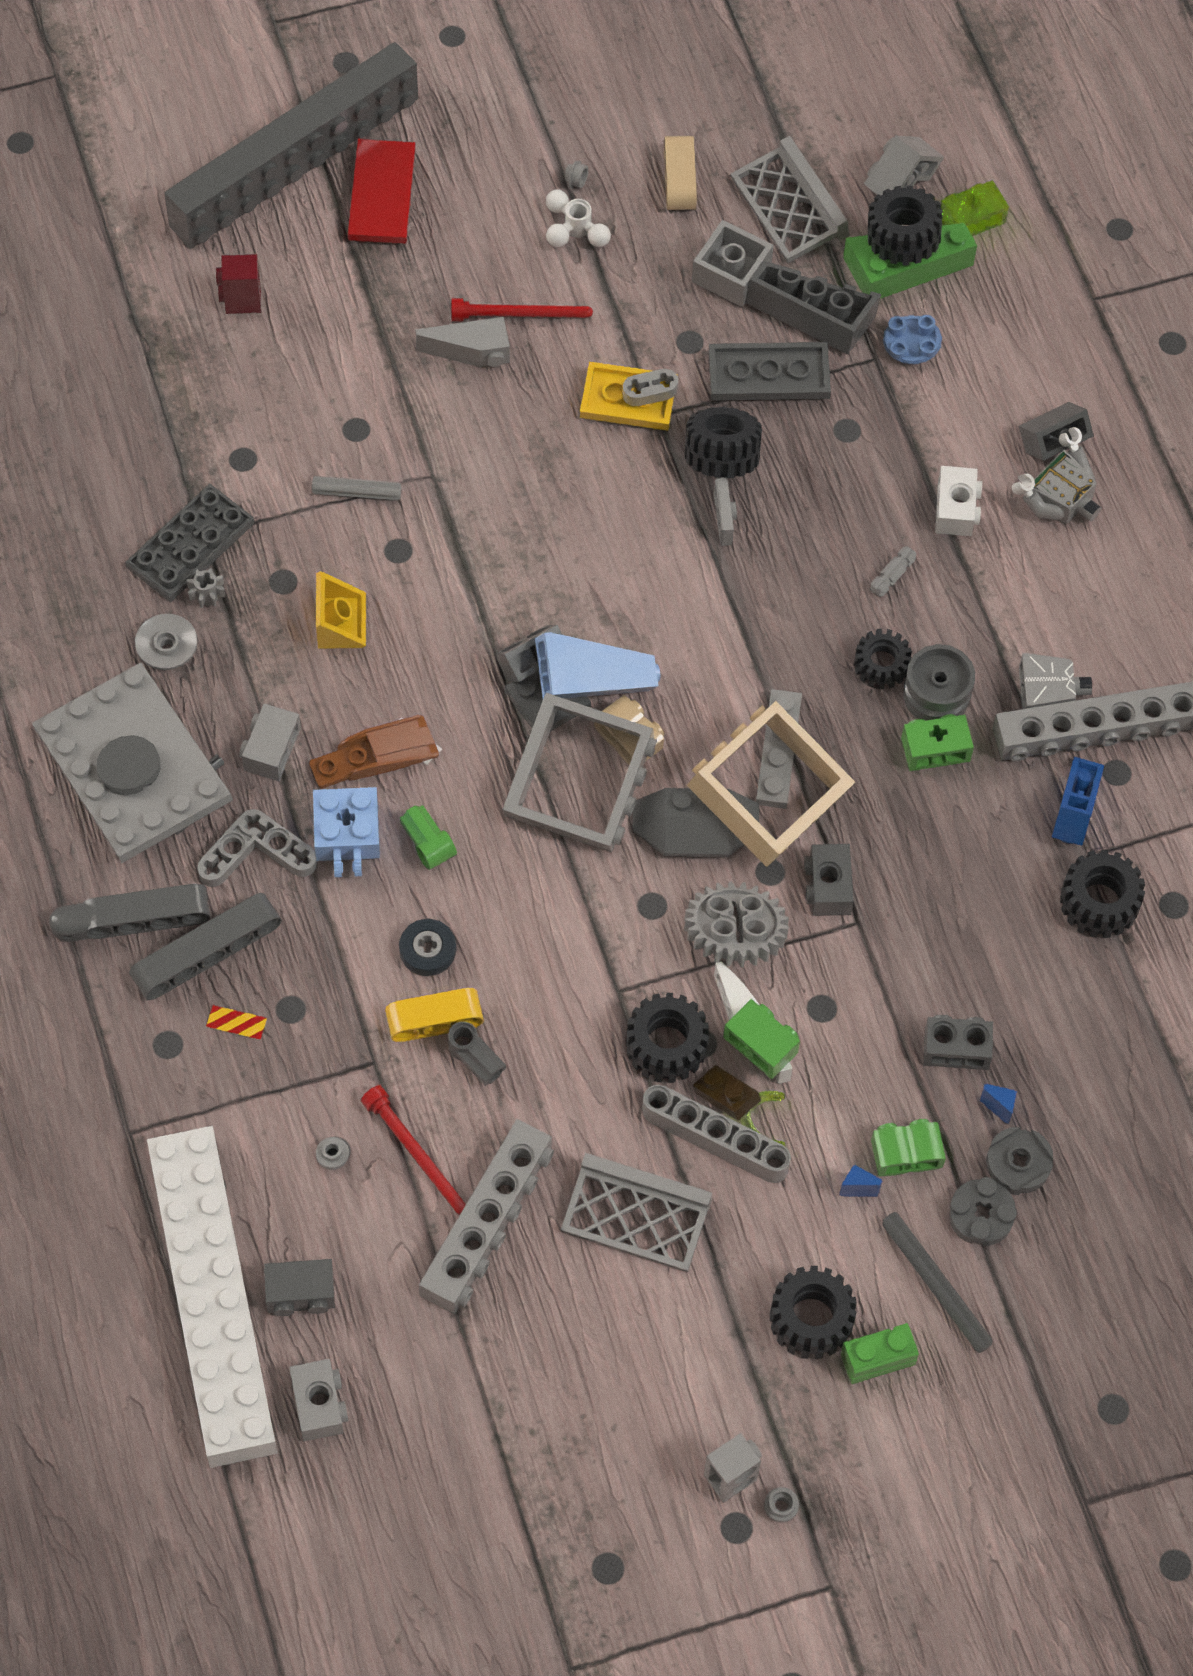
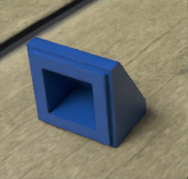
M984 1084L980 1102L1002 1121L1009 1124L1017 1091Z
M853 1165L841 1185L839 1195L844 1197H877L883 1181L857 1165Z

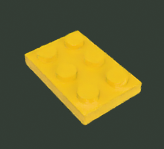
M589 362L580 408V418L669 431L674 397L642 406L629 405L623 399L624 381L633 375L651 372L652 370ZM665 381L660 382L665 388L670 386ZM636 387L631 388V391H634L635 394L641 393Z

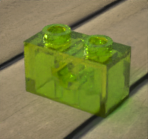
M993 180L983 184L978 183L966 191L950 194L941 200L942 224L965 223L971 235L975 236L1005 224L1009 205Z

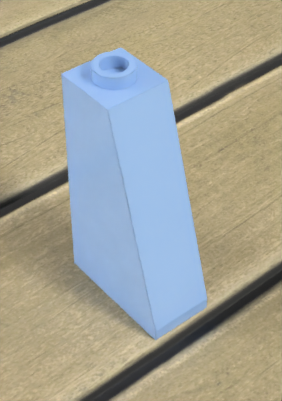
M552 632L544 633L535 638L543 699L545 693L561 698L648 692L659 686L660 668L655 663V655Z

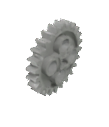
M729 881L728 888H724L720 883H716L715 891L706 886L704 894L695 893V900H689L688 909L685 911L684 931L688 932L687 940L694 941L693 948L695 950L704 948L703 957L711 954L715 955V963L723 958L726 959L727 966H731L733 961H738L740 967H744L747 960L756 966L758 958L768 962L769 954L777 956L778 949L784 947L785 939H787L789 917L785 916V907H778V898L769 900V891L759 894L758 886L748 890L746 889V883L743 882L740 888H735L733 882ZM734 906H736L737 918L733 916ZM736 926H737V931L740 932V934H739V943L737 942V939H736Z

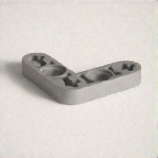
M250 809L242 813L201 858L197 870L200 881L204 885L216 887L221 885L255 847L298 877L311 875L317 868V860L312 847L263 812ZM257 821L259 822L260 830L255 827L248 830V822L252 824ZM274 837H282L287 841V844L282 849H273L269 846V842ZM232 841L241 844L242 849L237 854H228L224 851L225 845ZM292 848H294V854L297 857L303 859L307 856L308 864L302 862L300 865H297L296 857L290 853ZM218 855H219V856L221 857V859H222V861H221L220 863H219ZM216 866L218 867V874L212 872L207 875V867L211 869Z

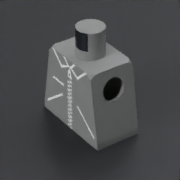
M1022 653L1019 664L1022 709L1075 701L1076 695L1092 694L1091 676L1074 677L1073 662L1070 659Z

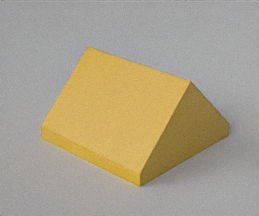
M322 571L316 573V634L318 649L363 648L366 646V592Z

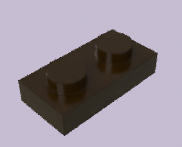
M717 1065L713 1066L692 1085L697 1095L737 1121L761 1101L758 1091Z

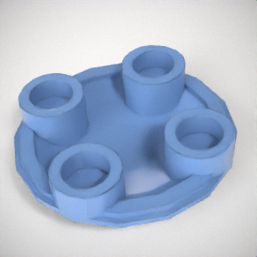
M930 315L892 317L884 331L883 344L885 350L893 359L907 364H919L935 357L941 348L942 336L939 328L935 325V319Z

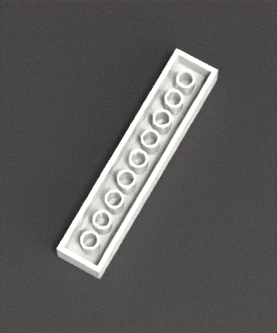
M213 1126L147 1139L209 1467L213 1468L278 1454Z

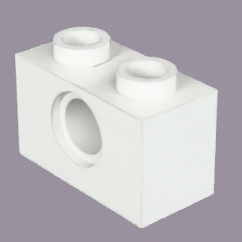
M941 466L938 479L935 533L972 536L974 525L980 524L981 507H976V499H981L982 481H977V469ZM955 500H961V501H963L964 503H959V502H956Z

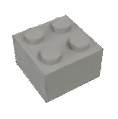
M722 220L693 261L692 282L743 307L746 301L750 278L763 261L772 263L774 245Z

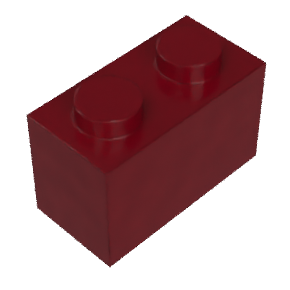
M257 254L221 255V267H216V283L218 286L219 302L225 303L226 314L261 313V284Z

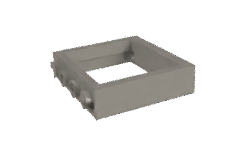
M545 693L502 809L505 816L613 852L615 844L620 845L621 839L624 837L626 828L622 827L625 816H631L636 804V798L633 797L636 786L641 787L645 780L647 769L643 768L646 758L647 756L652 757L655 752L657 739H654L653 728ZM558 710L640 737L605 834L522 807Z

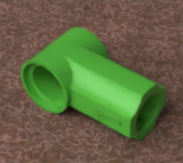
M423 805L411 807L400 817V823L414 842L417 854L428 870L457 855L456 847L445 830L440 831Z

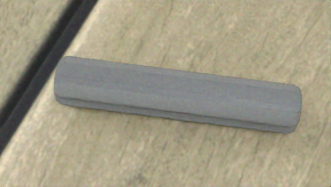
M314 476L312 480V492L314 494L400 500L402 486L399 482Z

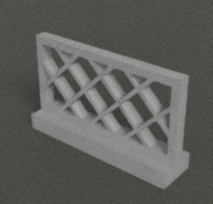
M790 136L780 141L779 148L730 174L731 179L787 263L792 262L835 237L840 241L849 236L847 219ZM778 158L784 164L781 173L767 170L768 164ZM749 174L759 176L756 186L744 184L741 178ZM764 177L779 179L776 190L761 188ZM784 181L795 182L798 185L795 194L781 191ZM759 194L773 197L770 208L759 206L756 203ZM778 198L793 201L790 211L775 209ZM798 202L808 203L812 206L810 215L795 213ZM772 217L788 218L785 229L772 227L770 224ZM793 219L807 222L804 233L790 230ZM812 223L825 225L828 230L820 236L809 234ZM787 237L802 240L801 245L790 252L786 248L785 242Z
M585 1153L561 1232L688 1272L712 1202V1192ZM589 1178L599 1181L605 1193L587 1201L582 1191L585 1179ZM606 1184L615 1186V1188L608 1190ZM623 1189L630 1191L637 1203L619 1211L611 1195ZM637 1194L646 1196L647 1198L640 1201ZM581 1196L584 1203L577 1206L579 1197ZM608 1197L615 1214L598 1222L590 1206ZM654 1199L662 1201L668 1213L651 1221L643 1205ZM669 1204L678 1206V1208L672 1211ZM587 1208L595 1223L583 1230L570 1226L573 1215ZM640 1208L647 1224L630 1232L622 1216ZM686 1209L699 1213L696 1225L682 1231L675 1215ZM671 1217L679 1234L662 1242L654 1226ZM618 1218L626 1234L615 1240L606 1238L601 1226ZM650 1228L658 1244L647 1250L638 1248L633 1236ZM595 1229H598L600 1235L590 1232ZM693 1232V1235H692V1238H691V1241H690V1244H689V1242H688L686 1236H687L688 1234H690V1233ZM682 1238L687 1248L684 1262L670 1258L665 1246ZM629 1239L632 1246L622 1242ZM661 1249L664 1256L653 1252Z

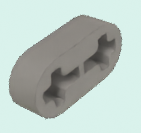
M659 369L628 377L623 383V399L629 405L642 406L673 398L678 391V376L672 370ZM665 381L670 386L665 388L660 382ZM636 387L641 393L635 394L634 391H631V388Z

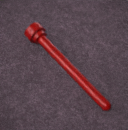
M464 298L451 299V322H463V319H469V316L589 318L593 315V309L590 306L469 304V301H464Z
M381 1085L374 1086L362 1096L360 1102L368 1112L381 1116L454 1211L460 1215L466 1203L390 1108L388 1093Z

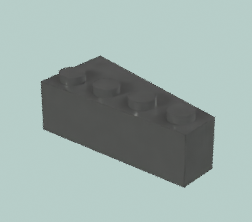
M763 261L750 278L745 303L822 342H828V345L849 355L875 319L881 294L871 291L870 295L856 291L857 287L845 284L844 287L827 283V278L820 276L808 278L801 276V271Z

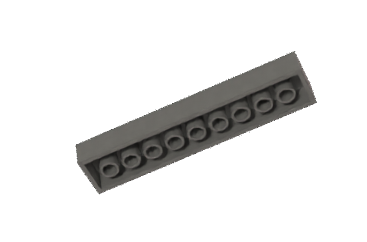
M393 42L164 192L169 227L190 249L204 243L211 235L222 228H227L241 215L253 211L258 204L267 198L277 195L282 188L291 182L298 181L305 173L314 167L321 166L326 159L337 152H342L358 138L365 137L382 122L389 121L397 112L412 106L418 99L417 63L396 42Z

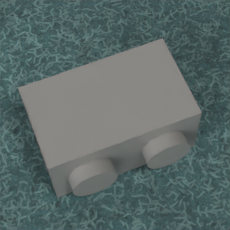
M263 704L260 714L255 713L250 725L252 733L249 740H244L240 748L239 757L242 758L244 771L280 781L301 730L300 715L298 713Z

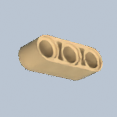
M665 136L667 210H696L694 136Z

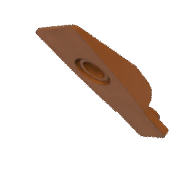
M415 715L364 729L344 739L338 745L337 751L310 760L309 766L317 786L323 789L346 780L352 781L434 759L439 756V751L423 715Z

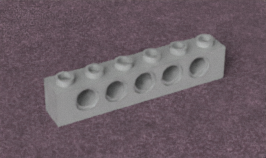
M516 1119L419 1284V1295L453 1314L456 1313L460 1305L463 1307L467 1305L473 1294L474 1289L471 1288L476 1277L481 1279L490 1264L487 1258L493 1249L499 1250L506 1237V1233L503 1232L509 1221L514 1223L522 1209V1205L519 1203L525 1194L531 1195L538 1182L536 1174L541 1166L546 1168L554 1154L552 1136ZM517 1158H525L530 1163L527 1166L518 1167L513 1161ZM502 1185H509L514 1190L509 1194H501L497 1191V1188ZM490 1212L497 1215L498 1218L493 1222H485L480 1217ZM470 1240H476L481 1243V1246L476 1250H469L464 1244ZM453 1268H460L465 1272L460 1278H452L447 1273Z

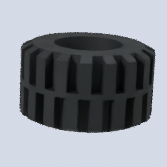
M895 186L894 190H884L883 195L878 194L874 198V202H871L869 206L867 236L868 244L872 246L871 250L874 254H879L880 259L884 261L889 259L892 264H897V262L903 263V265H909V262L917 264L921 263L922 258L929 259L932 257V252L936 253L941 243L943 217L941 204L939 201H935L934 195L931 193L926 194L922 188L917 190L913 189V186H907V188Z
M710 407L706 410L697 411L696 414H692L686 424L684 453L686 463L692 466V469L696 472H702L703 475L714 476L715 478H734L735 476H744L745 473H751L759 465L762 438L761 423L757 422L758 419L755 416L749 415L750 413L740 411L737 408Z
M1095 850L1087 853L1086 858L1083 855L1078 857L1075 864L1072 863L1068 869L1061 889L1060 903L1063 904L1061 910L1063 915H1069L1068 923L1071 926L1077 924V931L1082 934L1086 930L1091 932L1090 937L1097 938L1098 934H1103V938H1110L1112 932L1120 935L1123 933L1124 928L1129 929L1133 925L1134 919L1137 918L1145 895V891H1143L1145 882L1143 878H1140L1141 871L1139 868H1132L1133 861L1129 858L1126 860L1121 859V853L1115 852L1114 855H1109L1108 850H1101L1100 854H1096ZM1092 885L1107 886L1117 894L1119 900L1113 903L1098 902L1087 893L1086 888Z
M666 992V997L661 998L659 993L652 995V1001L645 998L640 1002V1008H634L632 1017L629 1018L627 1024V1054L629 1059H633L632 1065L636 1070L642 1068L643 1076L649 1078L650 1075H654V1081L662 1082V1078H668V1083L676 1082V1077L680 1076L684 1080L689 1078V1071L695 1073L699 1069L700 1063H703L706 1057L709 1025L708 1022H705L706 1015L703 1010L698 1012V1004L694 1001L690 1004L687 1003V997L680 994L678 999L673 998V993ZM671 1027L680 1031L686 1038V1041L678 1047L668 1049L654 1044L649 1035L658 1028Z
M811 1266L810 1271L805 1272L804 1267L796 1269L795 1275L791 1272L784 1277V1282H779L776 1287L770 1310L771 1330L773 1335L778 1334L777 1342L781 1346L789 1345L788 1352L793 1355L797 1350L802 1352L801 1358L808 1359L809 1354H815V1359H821L824 1352H827L830 1356L836 1353L838 1346L842 1348L843 1342H846L847 1338L851 1335L857 1313L855 1310L857 1305L856 1297L851 1296L853 1289L850 1284L843 1285L844 1277L840 1274L836 1277L831 1275L832 1269L825 1267L824 1272L818 1271V1266ZM806 1299L819 1300L828 1306L833 1318L820 1326L807 1325L798 1319L793 1307Z

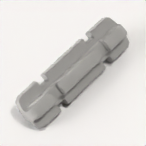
M908 546L902 547L897 553L898 556H895L880 572L881 575L871 582L870 590L877 596H884L889 590L888 587L893 586L907 570L906 567H910L915 561L916 552Z

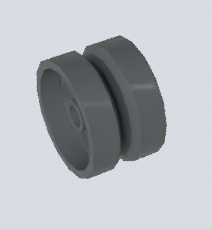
M935 644L924 647L915 653L908 664L904 683L903 698L907 709L917 719H924L925 721L939 719L947 714L964 715L970 705L975 684L976 672L972 661L963 651L950 645Z

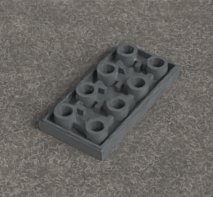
M209 483L125 562L126 568L171 603L188 587L187 579H194L197 569L199 571L206 570L255 524L254 517Z

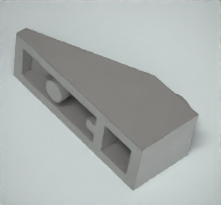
M504 317L415 329L416 348L419 352L478 367H497L510 363V345Z

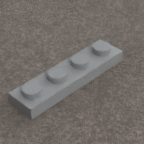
M771 689L769 707L777 701L798 723L802 693ZM767 724L756 802L760 806L787 809L794 752Z

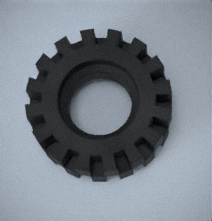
M876 629V635L870 631L867 633L866 638L862 637L860 639L859 645L857 644L854 666H856V674L861 673L860 680L863 683L869 679L868 686L873 688L875 683H879L878 689H884L885 684L888 683L890 689L895 686V681L900 684L903 682V678H906L908 664L912 658L911 647L908 648L909 642L906 639L901 642L902 635L898 632L894 637L892 636L893 630L887 629V633L882 634V629ZM884 651L890 653L894 657L895 662L891 666L883 667L873 663L871 656L875 652Z

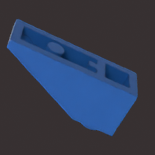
M1074 757L1052 838L1059 839L1067 844L1083 845L1104 769L1103 764Z

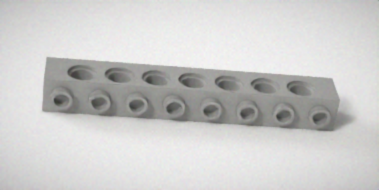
M1193 681L997 713L993 724V732L1001 761L1010 759L1012 761H1021L1028 756L1040 754L1042 756H1051L1064 750L1081 751L1094 745L1112 746L1119 741L1131 739L1133 741H1142L1149 736L1161 734L1163 736H1172L1180 731L1193 729ZM1175 708H1182V709H1184L1186 712H1185V713L1179 712V711H1177ZM1145 713H1152V714H1154L1156 717H1155V718L1149 717V716H1147ZM1115 718H1122L1126 722H1118ZM1084 723H1092L1096 727H1088ZM1054 728H1062L1066 732L1061 733L1056 731ZM1024 733H1032L1036 737H1027Z

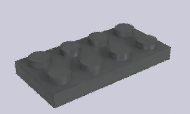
M828 342L709 344L711 401L830 399Z

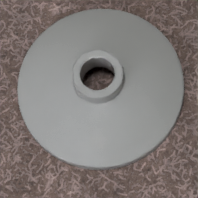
M160 614L149 618L140 626L135 637V647L140 659L150 667L160 670L175 669L187 663L193 657L198 643L197 634L192 624L185 618L175 614ZM166 644L172 645L169 649L162 648Z

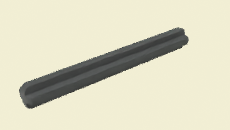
M893 1212L886 1216L882 1222L883 1227L978 1353L987 1350L993 1343L992 1338L900 1215Z

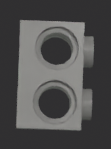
M740 1433L707 1455L704 1477L723 1503L757 1481L761 1464L759 1458L762 1457L761 1452L751 1439L746 1441Z

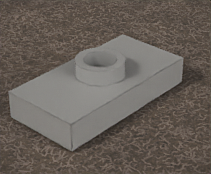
M727 477L716 478L714 501L719 541L721 546L732 545L733 520L737 519L736 502H730Z

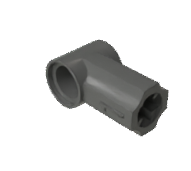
M458 1022L450 1028L448 1034V1050L454 1058L461 1060L484 1086L493 1083L506 1069V1064L478 1036L476 1028L468 1022ZM464 1036L469 1038L471 1042L468 1045L461 1046L455 1042V1039Z

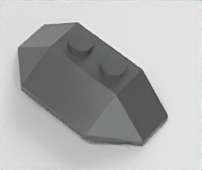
M664 788L636 800L633 810V833L641 837L664 856L729 857L744 846L739 838L690 788ZM727 789L759 822V803Z

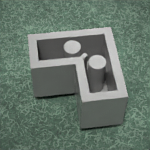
M895 135L885 144L883 148L884 153L880 160L870 167L867 174L869 177L864 184L877 195H883L884 190H894L895 186L907 188V186H914L917 181H929L944 159V156L920 137Z

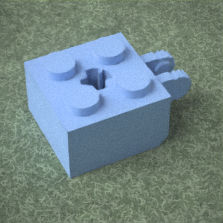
M377 787L313 790L316 860H334V877H342L343 862L341 860L354 859L352 862L354 875L362 876L361 859L380 858Z

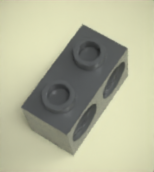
M545 625L494 654L509 682H520L539 671L535 638L548 632L562 635L558 625Z
M936 1015L927 1018L924 1034V1066L989 1070L993 1049V1021H985L980 1017H969L966 1020L952 1019L949 1015ZM939 1035L945 1036L950 1042L940 1043L934 1037ZM977 1038L982 1044L974 1046L967 1039Z

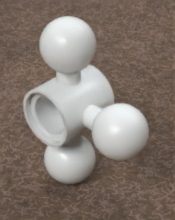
M558 189L548 193L546 197L547 208L551 212H563L565 214V223L563 225L553 224L546 232V239L550 245L554 247L564 246L569 240V235L576 238L587 235L589 242L595 247H603L610 241L611 233L606 225L591 223V206L587 201L573 199L569 202L567 194Z

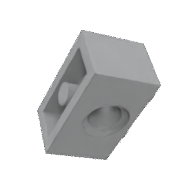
M330 1359L290 1366L303 1442L344 1434L342 1422H347L348 1416L345 1401L338 1402L336 1390L342 1389L339 1369L332 1370ZM317 1394H325L329 1397L328 1401L323 1405H315L311 1402V1399Z

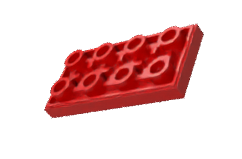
M358 139L348 240L407 244L416 142Z

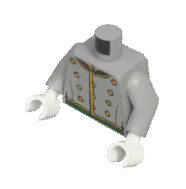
M1073 427L1068 430L1071 435V441L1066 433L1059 436V443L1064 447H1069L1070 450L1068 452L1063 450L1035 479L1030 474H1023L1018 476L1021 482L1012 485L1013 493L1017 495L1024 494V502L1027 503L1038 518L1069 523L1080 513L1089 521H1093L1102 509L1101 506L1091 500L1097 483L1082 446L1077 445L1082 439L1081 431Z

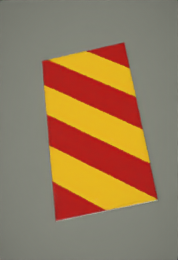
M213 1005L206 1027L261 1040L267 1018Z

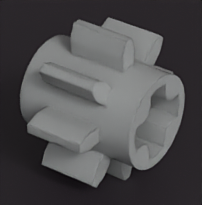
M212 568L203 571L197 569L194 579H187V585L190 589L188 591L189 600L196 599L199 602L200 608L204 605L217 606L216 601L218 597H225V590L222 587L224 585L223 576L216 577Z

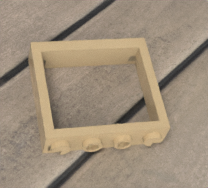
M777 701L767 709L762 705L749 718L752 723L748 727L742 723L730 735L733 740L729 744L722 741L710 753L714 757L711 761L707 762L704 758L692 769L696 775L687 784L698 798L766 867L855 783ZM765 724L829 788L777 840L712 775L718 767Z

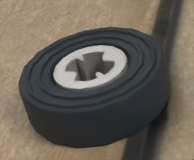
M430 918L417 920L408 925L399 941L400 958L406 968L422 976L438 975L447 970L453 963L457 951L456 939L450 928L441 921ZM425 942H431L433 948H431L430 953L424 952Z

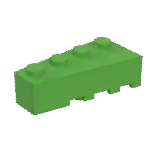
M965 223L942 226L941 243L936 253L932 252V257L929 259L922 258L921 263L909 262V265H903V263L897 262V264H892L889 259L885 261L880 259L879 254H874L871 250L872 246L868 244L867 235L846 238L843 259L862 293L870 295L871 291L881 294V299L973 266L977 244Z

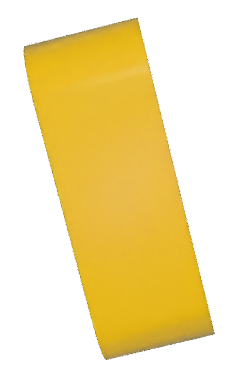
M462 988L390 1003L385 1008L392 1041L406 1042L448 1034L450 1028L458 1022H468L475 1028L484 1022L478 991L474 988Z

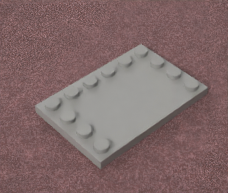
M142 663L133 666L32 722L34 730L121 863L233 801L231 793ZM135 735L143 737L154 744L159 754L161 770L157 779L151 785L149 783L143 787L144 790L137 794L122 795L111 792L101 782L97 773V758L101 750L110 741L121 736Z

